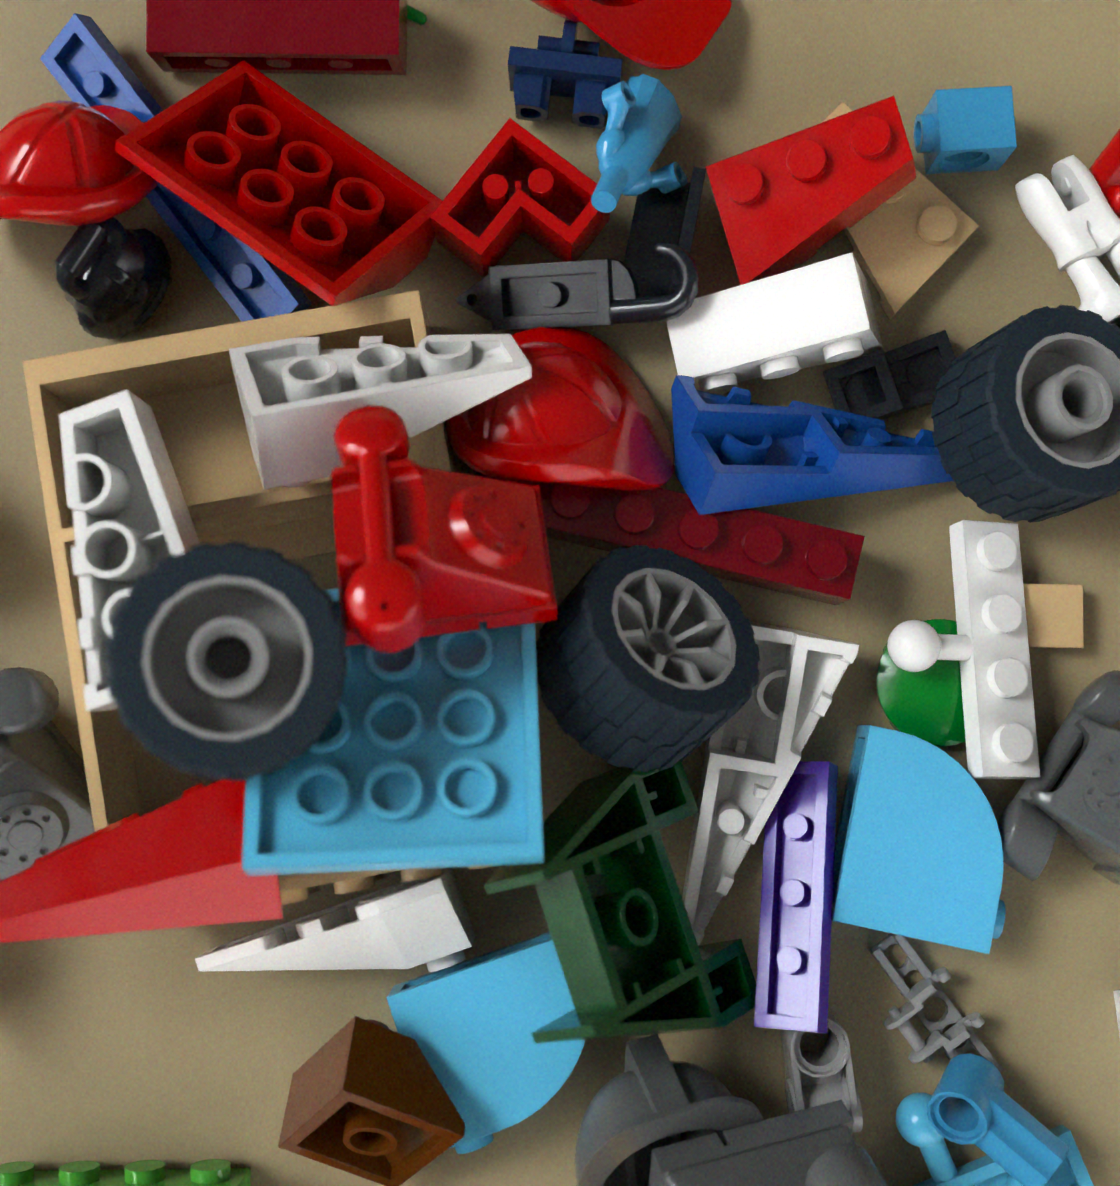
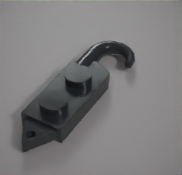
M657 243L654 248L655 253L674 261L680 272L679 285L669 295L639 297L636 279L632 270L623 261L600 259L488 266L489 274L458 296L456 302L492 322V330L665 322L681 316L691 307L698 294L700 276L696 262L685 249L672 243ZM474 294L478 298L477 304L473 302Z

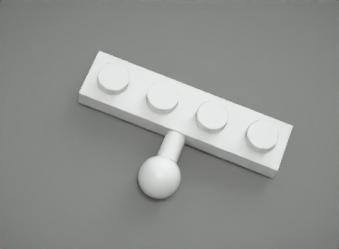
M961 520L949 526L957 635L938 634L931 625L920 620L904 621L898 624L890 633L887 643L888 653L895 665L909 672L926 670L936 660L959 661L968 773L973 779L1025 780L1040 777L1018 524Z

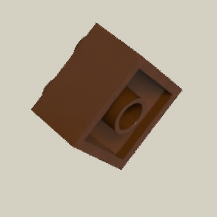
M355 1016L293 1073L278 1147L384 1186H400L462 1139L465 1132V1123L415 1039L390 1030L387 1025L380 1021Z

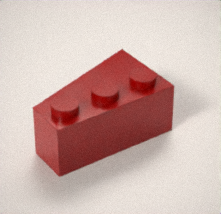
M894 96L706 166L740 285L787 272L798 263L802 265L817 253L816 250L847 226L851 228L917 178L913 155Z

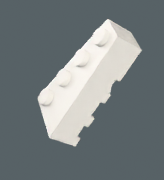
M129 390L59 414L67 507L72 509L75 547H71L73 574L79 578L82 619H78L80 649H85L88 684L84 685L86 711H105L118 708L116 701L110 697L106 679L109 678L108 663L104 660L106 641H110L113 629L111 621L118 606H122L131 593L129 589L141 575L145 577L155 569L159 561L171 554L176 556L189 551L191 546L200 545L152 408Z

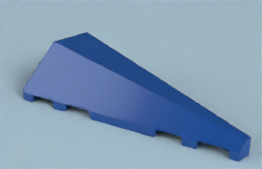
M676 375L671 393L675 475L699 515L954 481L950 474L945 472L940 462L942 459L938 448L934 445L933 431L921 429L915 438L888 433L885 431V421L796 400H792L789 406L758 404L751 402L750 390L732 387L727 396L696 390L694 378L689 376Z

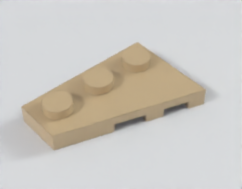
M842 101L823 122L849 113L852 110ZM916 168L917 178L851 228L847 226L843 229L854 248L852 253L862 272L867 271L880 294L881 299L879 303L889 320L979 227L978 224Z

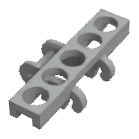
M890 933L869 949L870 953L906 1000V1003L900 1008L893 1006L888 1010L890 1015L885 1020L884 1026L888 1030L898 1028L913 1048L908 1056L911 1063H918L923 1060L925 1063L930 1062L934 1058L932 1054L939 1048L943 1050L949 1060L970 1050H977L980 1056L992 1062L1000 1072L1003 1071L971 1028L973 1026L975 1029L980 1028L985 1023L982 1015L979 1012H974L963 1018L937 983L939 981L945 983L951 978V974L946 967L930 972L902 935ZM892 944H898L907 955L905 963L898 968H894L884 955L885 949ZM912 970H918L923 979L909 989L903 981L904 976ZM930 997H939L945 1003L944 1015L938 1020H928L923 1014V1004ZM915 1014L931 1034L925 1040L922 1039L909 1021ZM951 1023H956L942 1034L943 1029L947 1025Z

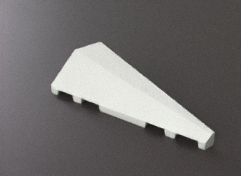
M750 622L755 633L753 635L755 644L759 647L760 661L758 662V669L760 675L758 684L753 688V695L747 704L706 740L696 804L698 813L694 817L682 895L698 946L704 938L705 928L722 897H726L734 882V875L751 844H755L802 757L801 752L820 717H824L832 702V695L848 665L854 662L859 648L857 643L787 627Z

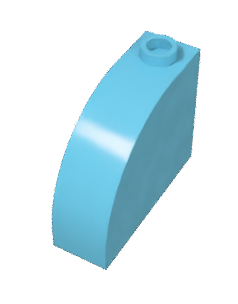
M857 725L835 838L832 921L990 954L992 938L998 939L1002 933L1006 909L1004 901L999 900L1004 871L1001 835L995 815L983 791L973 777L955 759L935 745L916 736L872 725Z
M550 931L460 962L451 967L394 985L386 997L397 1032L415 1039L465 1123L464 1137L450 1147H455L457 1154L473 1152L488 1145L494 1140L493 1133L521 1122L544 1106L559 1091L570 1076L585 1044V1040L535 1043L532 1035L536 1030L575 1009Z

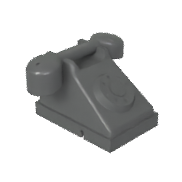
M15 667L5 668L0 671V881L30 868L37 858L95 832L84 761L51 721L59 706V692L50 677L44 672L31 668Z
M1120 671L1106 672L1083 689L1075 699L1072 710L1039 759L1040 777L1025 780L1014 799L1004 808L997 822L1002 841L1003 862L1031 881L1036 880L1042 873L1058 833L1095 865L1093 867L1094 871L1114 884L1120 885V729L1111 727L1120 720ZM1076 753L1075 757L1073 758L1072 762L1070 763V765L1068 766V768L1066 769V771L1064 772V774H1063L1062 777L1060 778L1059 782L1057 783V785L1055 786V788L1053 789V791L1050 792V791L1052 790V788L1054 787V785L1056 784V782L1058 781V779H1059V777L1061 776V774L1063 773V771L1065 770V768L1067 767V765L1069 764V762L1071 761L1072 757H1073L1074 754Z
M842 1100L724 1130L722 1141L725 1146H723L716 1132L652 1149L649 1186L887 1185L869 1154L862 1146L856 1145L852 1135L854 1120Z

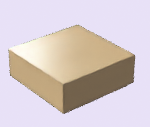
M1023 584L1029 648H1084L1083 585Z

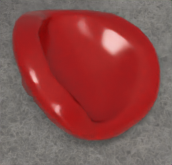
M62 100L44 103L16 115L0 131V220L12 219L51 225L79 226L105 221L136 206L156 187L158 181L117 153L115 145L117 139L137 128L143 122L124 109L107 105L86 107L79 102Z
M538 327L511 335L531 365L532 378L445 421L450 446L456 455L472 470L488 477L538 483H562L611 490H653L668 482L674 471L673 443L663 417L649 391L635 372L610 346L595 336L580 330L563 327Z

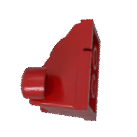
M366 405L353 409L342 417L335 427L333 437L343 466L333 469L331 472V484L334 505L333 520L340 619L343 622L347 637L345 646L365 644L378 652L395 653L409 648L420 637L480 630L479 622L486 621L487 629L557 620V604L539 485L532 486L418 465L412 459H407L410 442L404 419L396 411L385 406Z

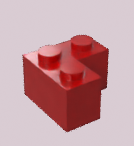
M509 118L432 213L430 219L436 241L484 278L489 274L488 266H496L522 232H525L561 261H578L609 222L610 212H600L591 203L592 194L597 186L596 182Z

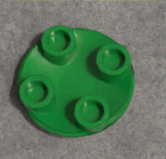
M946 619L923 621L931 625L938 634L957 635L956 621ZM886 643L877 668L876 688L880 705L891 726L896 731L916 736L935 746H951L966 742L959 661L936 660L926 670L909 672L899 668L891 660Z

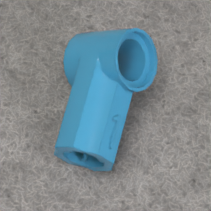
M969 1053L959 1054L952 1058L927 1104L929 1121L941 1136L961 1145L975 1144L1023 1186H1044L1063 1163L1068 1152V1145L1004 1092V1080L1000 1071L992 1062L982 1056Z

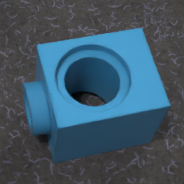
M1012 86L942 89L934 92L923 113L916 116L914 124V146L917 153H924L925 174L998 171L1017 147Z

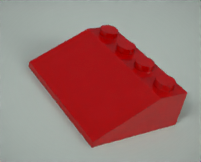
M244 60L117 139L115 151L333 307L393 288L428 257L435 238L430 216L443 200Z

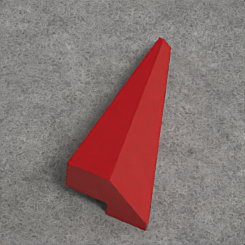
M220 779L205 787L203 783H199L184 790L179 799L142 816H139L138 812L37 858L30 868L1 880L0 943L283 919L279 875L248 876L242 870L246 780L231 781Z

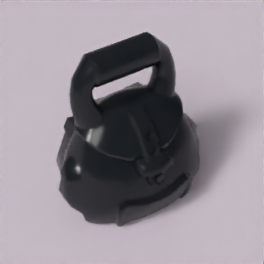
M115 217L102 222L79 225L55 260L56 280L60 288L65 292V299L74 307L79 324L82 325L85 332L99 338L117 339L124 337L131 331L138 332L157 310L169 285L172 283V278L169 276L172 261L163 240L146 228L125 229Z

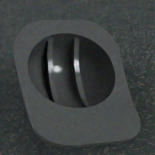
M658 1034L627 1041L624 1073L612 1078L600 1088L592 1098L582 1118L575 1149L577 1186H649L652 1149L716 1132L723 1146H725L722 1141L724 1130L762 1121L764 1118L755 1104L747 1099L733 1096L728 1088L708 1070L685 1061H670Z

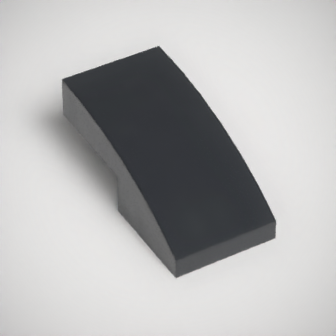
M943 330L884 352L883 349L825 370L823 375L836 410L884 420L934 403L939 380L947 373L948 366L956 357L947 332Z

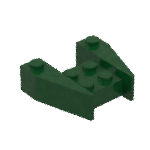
M678 761L671 768L661 771L650 769L648 772H640L621 766L580 782L543 822L544 863L502 865L484 884L487 895L532 884L535 885L575 1007L574 1010L533 1032L532 1035L535 1043L669 1034L727 1026L755 1008L756 981L742 939L698 946L659 831L698 813L681 761Z

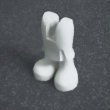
M1070 155L1053 165L1051 170L1053 185L1044 175L1034 173L1015 185L1017 198L1024 215L1052 251L1059 272H1067L1074 283L1080 297L1078 310H1090L1101 315L1102 319L1108 323H1114L1116 326H1119L1120 286L1100 262V259L1107 256L1120 278V218L1109 205L1090 170L1076 156Z

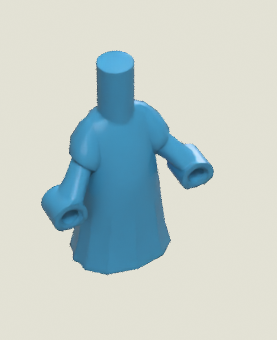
M645 74L637 77L630 76L627 82L623 80L603 90L602 102L608 111V120L605 131L600 135L596 143V154L599 161L598 168L601 177L591 197L593 207L600 212L609 213L616 208L621 194L637 196L648 191L650 188H659L662 193L666 194L685 186L688 179L677 161L656 171H649V168L658 158L665 145L680 127L682 115L673 94L659 79Z

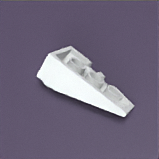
M511 334L428 335L419 342L418 347H398L384 344L383 336H360L359 348L321 349L320 337H295L229 349L251 450L264 490L280 486L300 487L312 480L331 477V472L334 468L342 467L343 465L341 464L333 436L338 422L353 409L366 405L385 406L392 409L404 419L408 437L411 438L532 378L531 365Z
M446 867L441 869L442 874L415 881H401L213 947L195 958L199 971L410 969L426 963L428 971L435 972L465 960L466 957L463 950L472 947L476 936L453 868Z

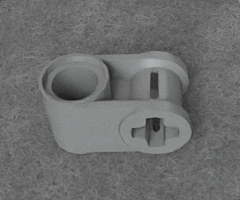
M828 1010L829 1037L825 1045L818 1050L804 1051L799 1048L800 1039L805 1032L780 1030L786 1071L785 1095L788 1113L842 1100L854 1120L852 1133L862 1131V1109L853 1074L850 1042L847 1033Z

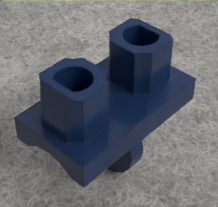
M565 19L562 38L539 35L537 49L510 46L508 73L510 91H514L516 118L536 122L548 120L551 96L574 98L572 123L580 127L604 128L608 111L602 102V91L621 82L623 59L600 57V42L577 40L578 22Z

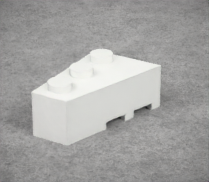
M852 252L695 298L691 307L681 316L666 321L678 375L693 377L696 390L713 394L729 392L732 387H738L737 382L760 377L762 379L781 378L794 374L803 368L857 358L883 349L868 281Z

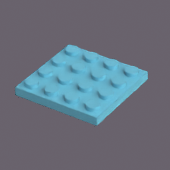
M326 589L335 603L334 610L339 621H341L338 589ZM486 621L479 622L480 630L420 637L409 648L395 653L378 652L365 644L345 646V656H348V672L343 684V694L324 732L320 734L305 753L285 764L283 768L268 775L265 773L246 780L242 870L248 876L544 863L535 623L487 629Z

